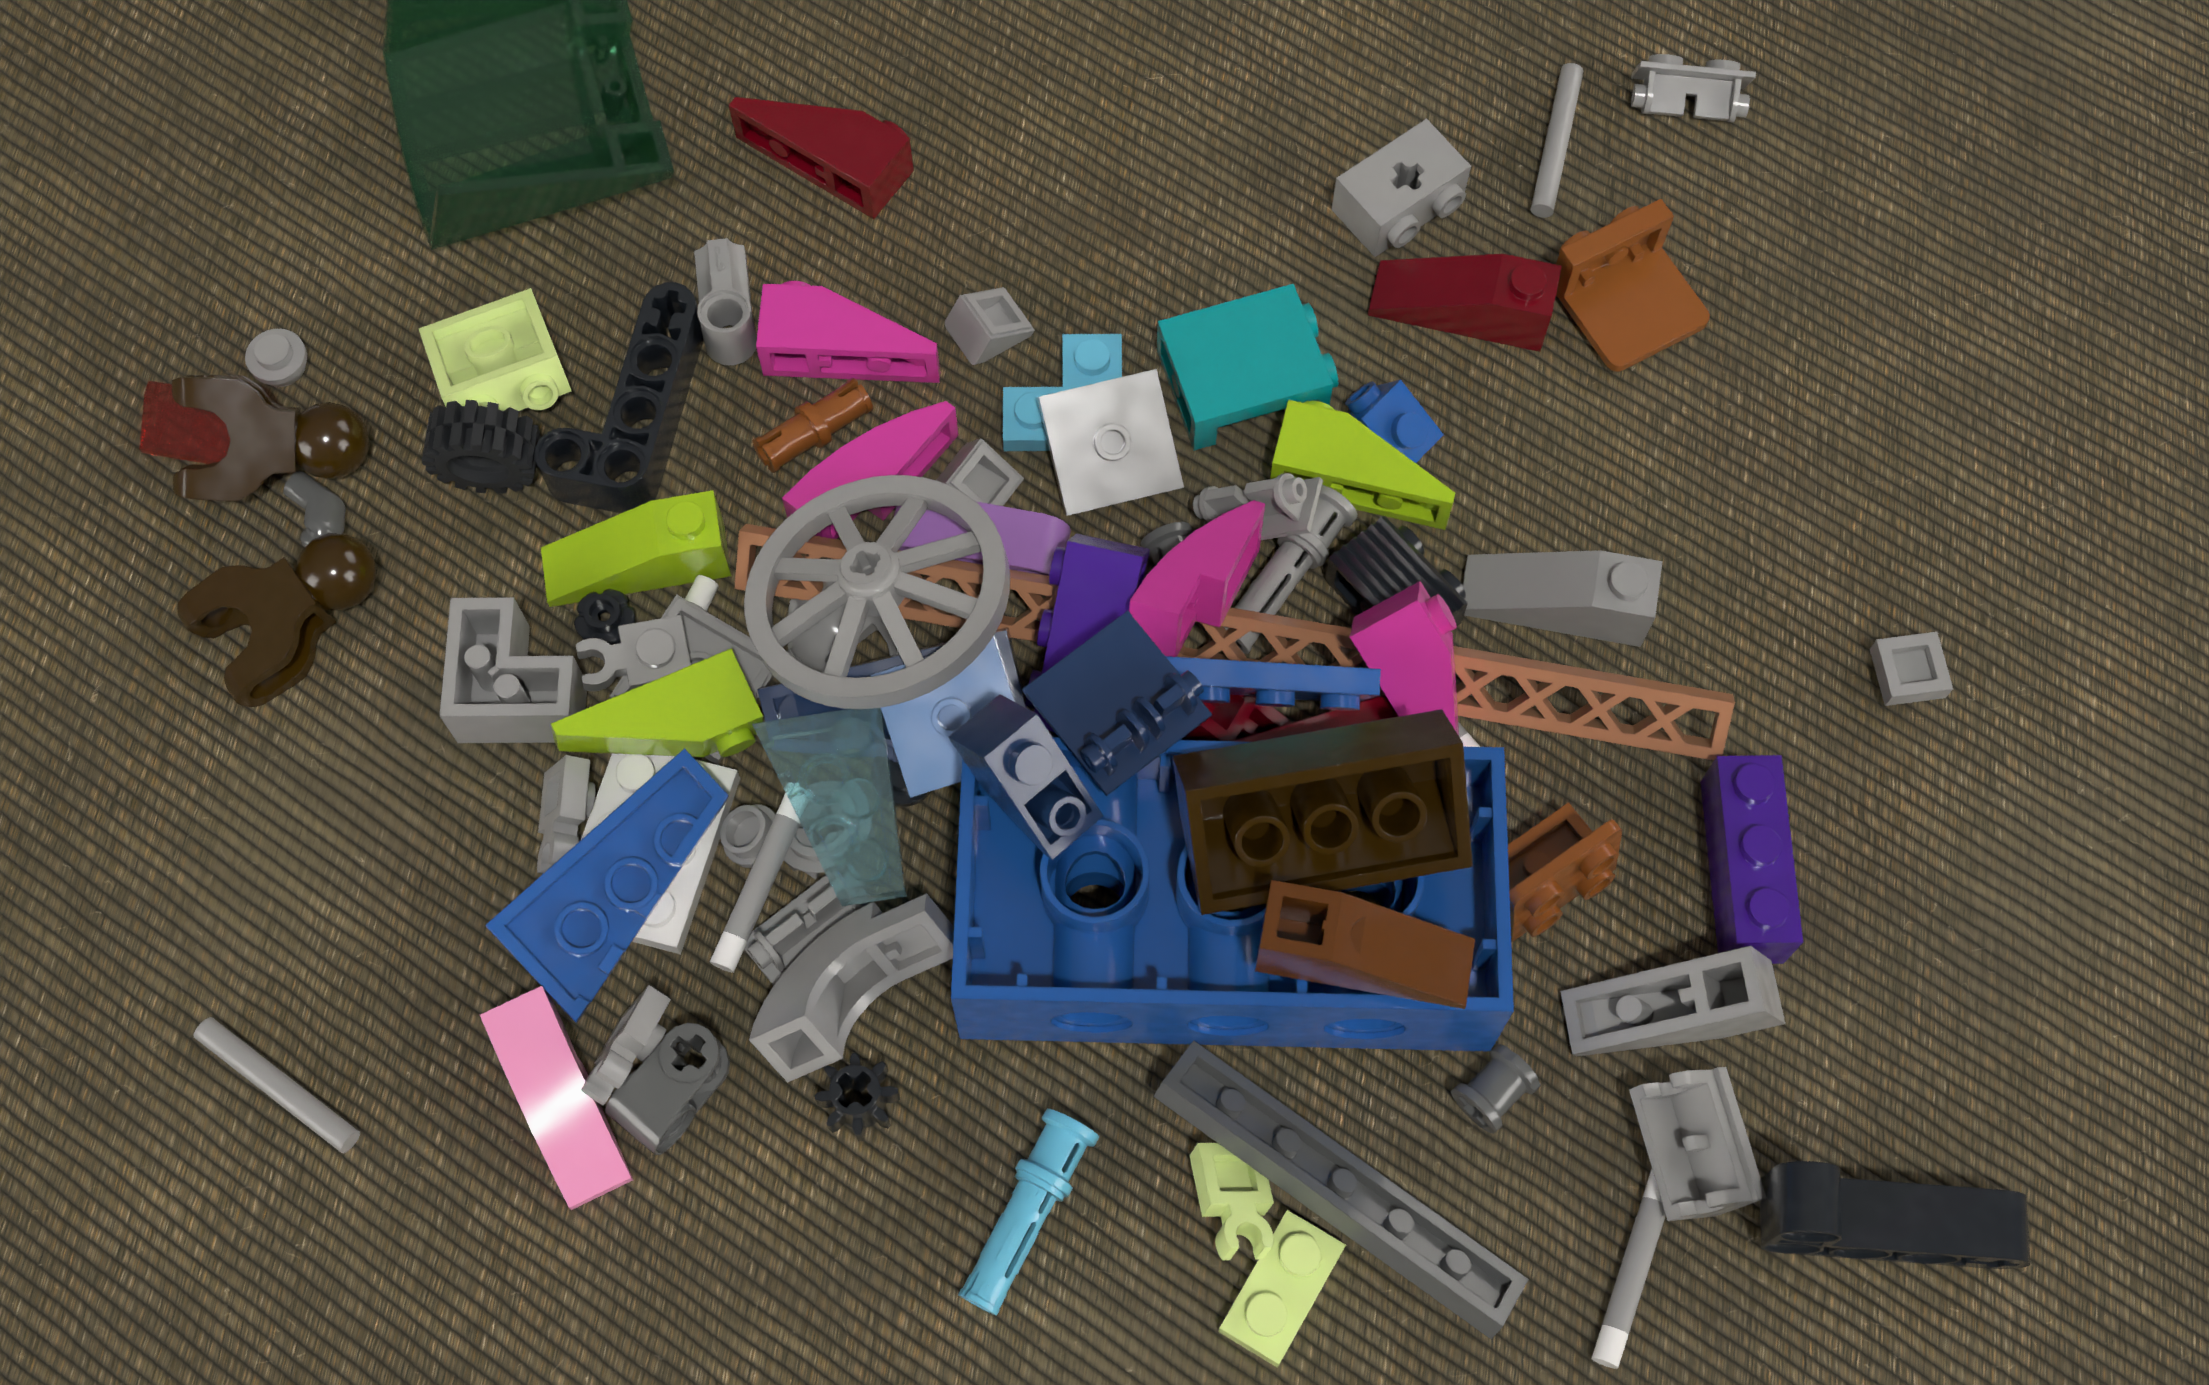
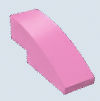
M543 986L480 1014L514 1095L568 1207L573 1210L633 1181L601 1104L581 1092L588 1074L583 1063L577 1057L553 999Z

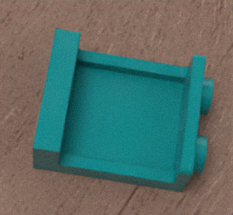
M1294 283L1158 321L1157 353L1193 451L1216 445L1217 428L1285 409L1288 400L1302 403L1306 401H1320L1330 405L1332 389L1338 387L1336 366L1329 353L1321 354L1315 339L1318 337L1319 331L1314 310L1310 303H1301Z

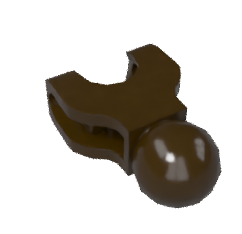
M185 375L172 380V396L176 403L182 407L198 408L215 413L226 424L230 436L227 455L220 462L203 465L190 464L175 473L173 476V493L181 498L239 501L257 490L274 473H295L302 468L315 477L329 480L343 478L356 471L367 457L370 443L367 427L358 414L344 405L331 402L314 404L302 412L300 407L280 406L272 401L264 389L257 383L241 375Z
M327 533L312 539L299 553L296 568L283 557L267 568L255 569L245 565H234L216 570L180 599L177 612L186 629L203 638H217L225 632L243 625L251 627L252 631L248 646L225 668L224 681L227 690L237 704L247 707H258L281 695L307 676L315 659L316 643L320 635L336 623L329 610L344 611L361 604L373 591L377 569L370 549L359 539L346 534Z

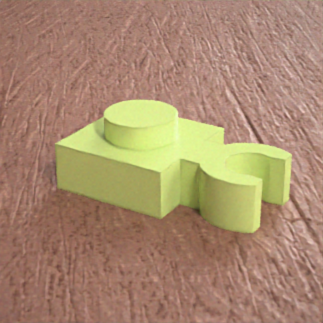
M1197 1143L1190 1154V1161L1202 1217H1221L1222 1227L1218 1231L1215 1240L1220 1258L1222 1260H1231L1239 1249L1237 1235H1242L1251 1242L1255 1260L1263 1259L1272 1248L1274 1241L1272 1229L1269 1223L1262 1217L1265 1216L1274 1204L1269 1180L1220 1144Z

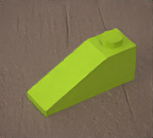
M1288 400L1272 462L1270 479H1274L1284 473H1290L1295 478L1299 477L1303 480L1320 477L1323 479L1322 485L1342 494L1356 510L1438 529H1446L1454 502V491L1349 413L1334 410L1330 405L1320 401H1306L1302 403Z
M714 490L652 500L541 547L546 597L549 607L577 603L591 592L602 594L606 589L617 590L625 595L690 584L694 582L697 575H703L712 580L732 576L724 521Z
M728 649L551 723V728L558 750L565 752L676 756L685 748L692 757H705L717 751L721 757H727L747 749L756 742L754 735L762 732L763 715L732 649Z

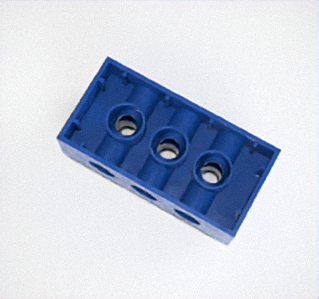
M1053 737L1103 814L1100 820L1053 860L1047 857L981 787L962 758L951 1001L960 1039L1191 1044L1194 1040L1200 1045L1490 1052L1514 1012L1504 747H1463L1473 867L1337 891L1342 893L1349 891L1368 893L1376 898L1382 907L1474 938L1475 945L1465 1009L1255 972L1266 904L1251 906L1238 912L1222 911L1201 915L1180 818L1172 756L1249 742L1180 740L1106 796L1059 737ZM1089 885L1108 887L1120 897L1117 903L1100 909L1081 907L1072 902L1070 898L1079 889Z

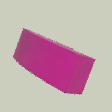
M947 401L911 411L874 427L840 447L811 469L782 497L787 518L810 500L850 482L888 475L922 477L959 436L956 408ZM885 506L868 510L884 521L896 506ZM860 512L850 515L852 520H854L860 514ZM833 524L814 535L832 539L839 537Z
M1255 500L1220 515L1195 530L1157 563L1146 575L1130 599L1129 612L1165 656H1178L1195 621L1220 628L1260 550L1265 503Z

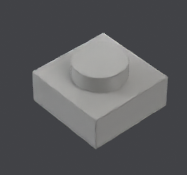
M1938 632L1876 639L1871 646L1870 653L1885 706L1943 699L1953 690Z

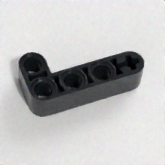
M665 282L656 285L646 294L602 434L572 428H557L548 431L539 439L535 446L534 458L549 492L557 500L568 504L623 513L656 499L703 344L696 300L693 293L686 286L676 282ZM666 328H668L671 338L668 337ZM657 368H669L663 374L657 376L648 375ZM643 419L653 420L646 427L631 428L637 421ZM579 461L572 469L557 471L558 467L565 462ZM625 472H638L635 477L626 482L615 481L618 476Z
M1814 1161L1781 1163L1761 1177L1766 1194V1199L1760 1200L1761 1249L1765 1251L1783 1254L1987 1269H2015L2030 1265L2027 1197L2024 1193L1998 1189L1840 1178V1167L1837 1165Z

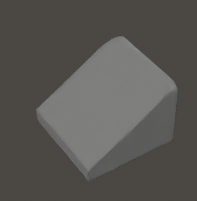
M1004 287L960 295L945 320L947 331L972 365L988 361L1031 337L1035 331Z
M981 438L966 443L936 479V481L960 490L976 502L1003 506L1024 480L1011 465Z

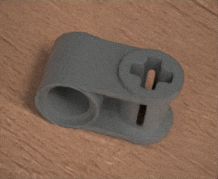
M685 1023L674 1027L665 1035L664 1039L641 1066L625 1079L619 1089L615 1090L607 1103L606 1114L654 1155L663 1154L679 1140L691 1124L696 1113L725 1081L730 1068L728 1051L709 1029L699 1024ZM691 1049L697 1053H702L707 1059L699 1069L690 1064L688 1065L683 1059Z

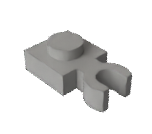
M681 615L618 626L620 644L610 645L606 641L597 638L585 639L576 644L578 659L594 656L602 659L605 663L601 671L582 675L583 688L586 691L606 689L614 682L616 677L626 675L629 689L632 690L691 665Z
M565 755L544 773L538 833L544 835L538 854L537 873H545L579 842L577 837L578 825L590 816L595 801V785L593 782H588L589 759Z
M650 985L647 986L618 1020L595 1061V1067L583 1084L581 1092L601 1105L607 1102L613 1089H619L627 1078L635 1058L644 1062L662 1040L666 1028L659 1025L658 1022L668 1006L670 998Z

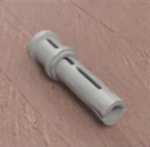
M1322 485L1310 533L1279 537L1278 544L1280 547L1257 578L1250 584L1248 590L1234 608L1275 615L1309 568L1315 569L1325 563L1329 557L1327 548L1341 529L1352 526L1356 521L1358 514L1350 501L1336 490ZM1250 631L1236 640L1235 643L1243 653L1249 654L1252 645L1261 633Z

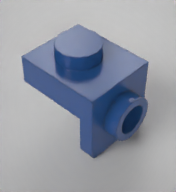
M1402 380L1376 385L1373 381L1369 382L1355 391L1345 403L1349 408L1346 413H1349L1415 463L1444 435Z

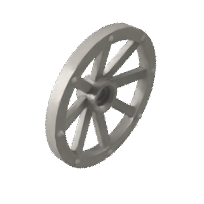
M909 475L877 476L857 480L836 487L810 500L785 519L765 542L754 561L746 585L744 612L747 630L753 645L767 669L786 688L801 697L819 704L843 709H872L900 704L930 693L946 684L967 668L985 649L998 629L1007 607L1010 593L1009 562L1001 537L989 515L977 502L960 490L940 481ZM902 506L877 542H864L850 516L854 513L878 507ZM927 509L947 516L967 530V533L898 552ZM831 524H833L847 550L842 560L793 558L808 540ZM982 552L984 566L983 582L978 599L907 574ZM779 580L834 582L773 626V598ZM906 597L967 620L945 645L924 659L898 606ZM847 602L824 673L803 665L784 650L783 647ZM867 616L881 617L906 668L873 677H847Z

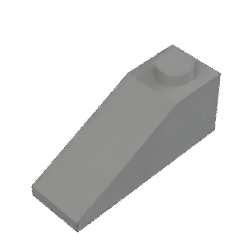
M1601 550L1468 555L1462 584L1466 593L1465 601L1468 603L1464 616L1641 647L1656 617L1662 561Z
M1752 946L1560 991L1572 1055L1576 1057L1721 1039L1785 1024L1772 961Z

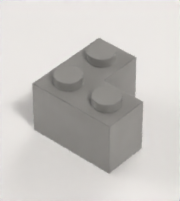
M514 597L451 598L440 718L457 743H555L551 723L586 709L587 691L583 688V674L574 656H528L530 626Z

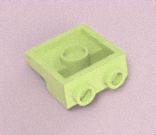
M531 288L419 328L445 407L447 402L457 401L461 406H465L466 400H477L478 406L487 407L488 402L499 404L498 410L505 411L509 407L518 411L525 408L544 410L551 407L557 401L558 396L572 392Z

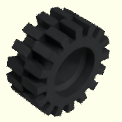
M466 400L465 406H461L457 401L447 402L446 408L438 405L434 408L433 413L430 412L422 465L426 466L425 470L430 475L438 474L437 480L443 483L455 481V488L465 490L467 486L476 487L475 492L486 493L487 488H491L496 494L507 493V487L515 492L523 490V485L529 486L535 476L536 460L534 454L535 446L540 439V429L538 425H533V420L527 415L518 417V410L510 407L505 411L498 410L499 404L488 402L487 407L478 406L477 400Z

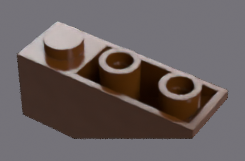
M1271 880L1255 972L1465 1009L1475 939L1342 892Z

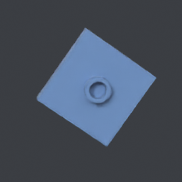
M994 636L980 655L946 684L913 700L881 707L910 798L961 782L962 757L948 737L1000 694L1015 702ZM902 664L871 674L870 677L892 673L906 667Z

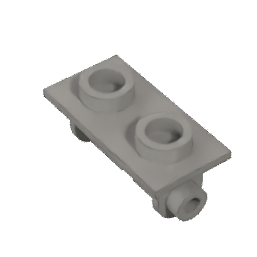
M1651 55L1648 61H1641L1632 72L1631 79L1644 80V85L1634 84L1631 107L1641 108L1642 114L1682 117L1684 115L1686 96L1695 97L1693 118L1734 122L1736 117L1746 118L1748 114L1750 96L1740 94V89H1745L1756 78V72L1740 70V63L1730 60H1710L1706 62L1705 67L1683 65V58L1676 55Z
M1284 473L1274 479L1246 483L1245 490H1241L1237 485L1223 488L1210 486L1204 488L1200 495L1194 498L1193 509L1198 518L1205 519L1209 523L1220 515L1255 500L1265 503L1261 540L1310 533L1323 479L1316 477L1303 480L1299 477L1295 478L1290 473Z
M843 865L841 874L838 871L835 873L830 871L753 930L744 950L774 986L790 964L814 940L846 916L874 901L865 892L867 888L853 869L848 871Z

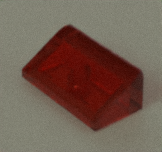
M148 381L144 393L140 451L145 454L206 464L220 462L227 455L230 444V436L226 424L213 412L198 408L182 407L176 403L172 396V384Z

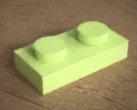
M1288 1210L1273 1233L1274 1241L1272 1248L1263 1259L1257 1261L1218 1331L1277 1368L1346 1244Z

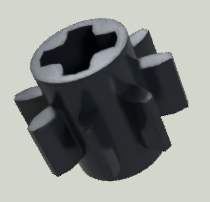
M852 1053L849 1066L839 1071L828 1065L824 1068L831 1082L829 1091H821L814 1094L817 1105L820 1107H835V1111L828 1117L826 1122L832 1133L838 1131L846 1124L853 1128L859 1142L864 1140L865 1128L875 1123L887 1129L891 1126L884 1112L885 1103L899 1101L900 1093L896 1087L880 1086L888 1074L886 1063L882 1061L870 1070L862 1066L857 1053ZM850 1088L859 1093L867 1088L871 1101L864 1107L858 1102H853L849 1105L844 1094Z

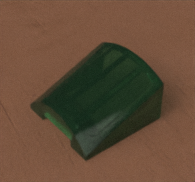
M386 0L382 52L389 94L410 188L431 250L673 177L674 168L661 121L653 120L631 41L630 31L633 20L627 0Z

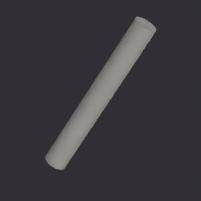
M1567 63L1561 67L1530 209L1532 214L1542 218L1550 217L1554 213L1584 70L1575 63Z
M213 1017L205 1019L196 1028L194 1038L339 1152L346 1153L357 1142L360 1136V1132Z

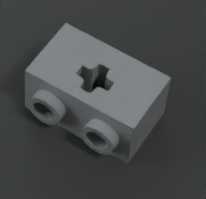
M1426 118L1337 177L1331 210L1368 251L1376 257L1391 246L1400 248L1406 245L1416 236L1421 226L1437 215L1440 218H1444L1458 209L1466 197L1465 190L1471 165Z

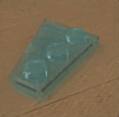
M881 708L846 709L752 724L841 906L907 897L884 718Z

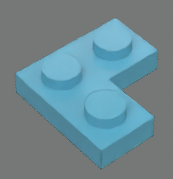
M1062 334L1063 387H1003V450L1049 451L1037 397L1122 377V334Z

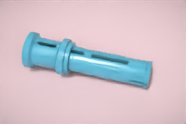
M1047 1108L1043 1114L1042 1120L1046 1125L1028 1159H1020L1015 1167L1017 1171L1015 1177L1019 1182L987 1240L972 1273L958 1294L971 1304L995 1316L998 1315L1015 1276L1019 1273L1055 1201L1062 1202L1064 1197H1069L1073 1189L1069 1180L1086 1147L1095 1146L1099 1139L1098 1134L1084 1124L1053 1109Z

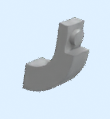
M927 893L885 913L874 902L856 910L814 940L780 976L757 1014L749 1041L787 1083L843 1059L844 1047L850 1030L863 1011L877 997L897 983L953 959L954 926Z

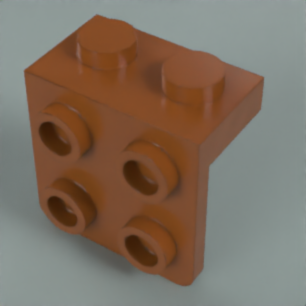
M1662 199L1641 209L1638 206L1629 207L1620 212L1610 224L1592 233L1587 230L1578 232L1570 237L1559 250L1556 265H1561L1562 268L1556 295L1605 365L1615 372L1623 371L1702 331L1710 319L1707 308L1662 248L1674 215Z
M1568 802L1508 844L1511 942L1526 932L1532 937L1545 932L1563 915L1560 908L1579 895L1584 900L1596 896L1614 880L1615 874L1613 871L1616 870L1623 831L1615 820H1609L1592 831Z

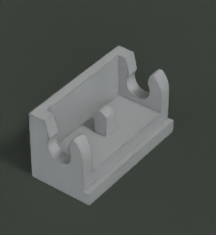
M1726 1067L1672 1073L1669 1075V1082L1641 1084L1629 1089L1667 1221L1715 1217L1766 1199Z

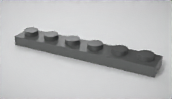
M1193 1040L1154 1094V1098L1485 1336L1492 1339L1500 1331L1528 1282V1278Z

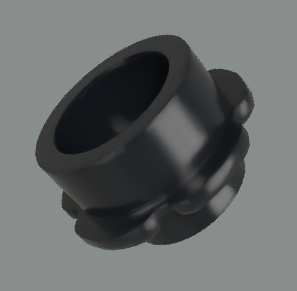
M606 589L602 594L591 592L578 603L576 610L579 614L574 619V626L577 634L583 640L597 638L606 641L610 645L620 644L618 626L635 623V611L631 606H628V598L620 591ZM609 613L610 617L607 621H600V614Z

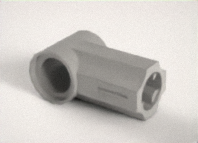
M728 238L707 240L702 248L694 251L699 298L697 314L707 355L713 361L722 365H737L752 357L756 350L757 341L752 313L746 249L744 245L735 244Z

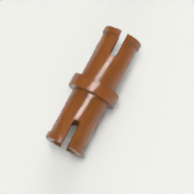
M850 378L844 385L817 402L810 404L805 401L794 409L795 415L761 437L758 436L753 439L754 449L765 466L768 465V469L775 473L781 466L814 445L821 449L832 441L831 435L863 414L871 412L873 410L872 401L861 384L858 385V381L855 378Z

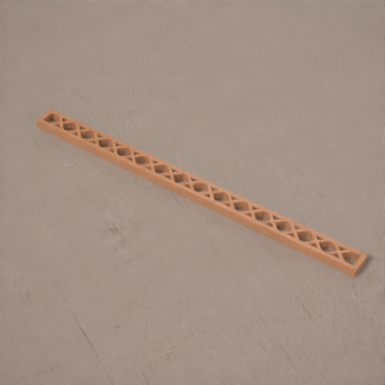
M745 524L739 530L734 589L746 590L748 577L755 561L756 546L763 547L776 529ZM813 536L797 551L793 558L820 559L825 557L842 560L847 550L841 540ZM951 560L907 574L933 583L938 582L942 578L955 580L966 595L978 599L983 582L984 566L977 563ZM1010 569V590L1017 591L1029 609L1017 618L1003 615L998 629L1009 627L1012 638L1037 642L1044 609H1051L1055 606L1058 586L1049 584V576ZM779 580L774 596L811 600L822 592L823 582ZM906 597L898 606L904 619L961 628L967 620ZM1231 607L1220 628L1200 622L1213 638L1212 641L1200 649L1187 648L1183 644L1177 656L1282 663L1284 661L1287 664L1305 665L1297 652L1310 643L1315 642L1325 644L1337 659V661L1329 666L1361 668L1359 663L1364 661L1350 639L1351 628ZM1250 631L1263 633L1275 650L1260 660L1250 659L1245 656L1235 641ZM1454 646L1455 672L1462 680L1461 683L1456 685L1458 716L1713 761L1717 756H1723L1735 705L1733 694ZM1501 675L1515 677L1525 693L1509 703L1496 702L1484 686ZM1564 686L1578 688L1588 701V704L1572 714L1559 713L1547 697ZM1380 687V695H1379V696L1385 695V693L1383 692V690H1382L1381 687ZM1628 697L1642 699L1652 714L1635 725L1620 723L1611 711V708ZM1693 708L1715 712L1709 739L1683 734L1674 720Z

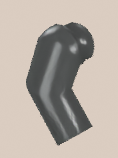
M295 472L284 486V495L305 509L303 524L306 528L300 536L302 545L306 547L312 539L327 533L343 534L346 514L343 501L339 496L305 472Z

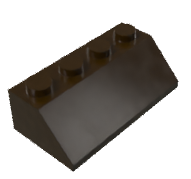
M1442 709L1172 756L1180 818L1201 915L1267 904L1271 880L1340 891L1473 867L1463 742Z

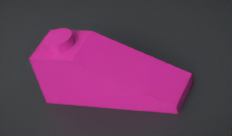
M801 281L763 284L756 349L763 376L855 378L856 380L940 383L941 372L937 343L823 286H811Z
M1421 581L1355 616L1350 639L1368 668L1381 669L1380 687L1399 717L1442 709L1459 735L1453 633L1451 632L1457 628L1456 622L1444 599L1439 594L1430 597Z

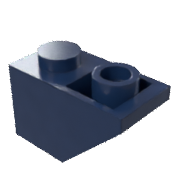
M1001 694L948 737L981 787L1050 859L1053 860L1103 817L1098 806L1038 714Z

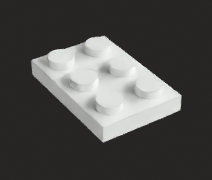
M612 754L581 840L675 756ZM700 760L696 761L729 795L728 800L632 941L680 955L720 840L722 823L729 814L741 779L738 771L735 769Z

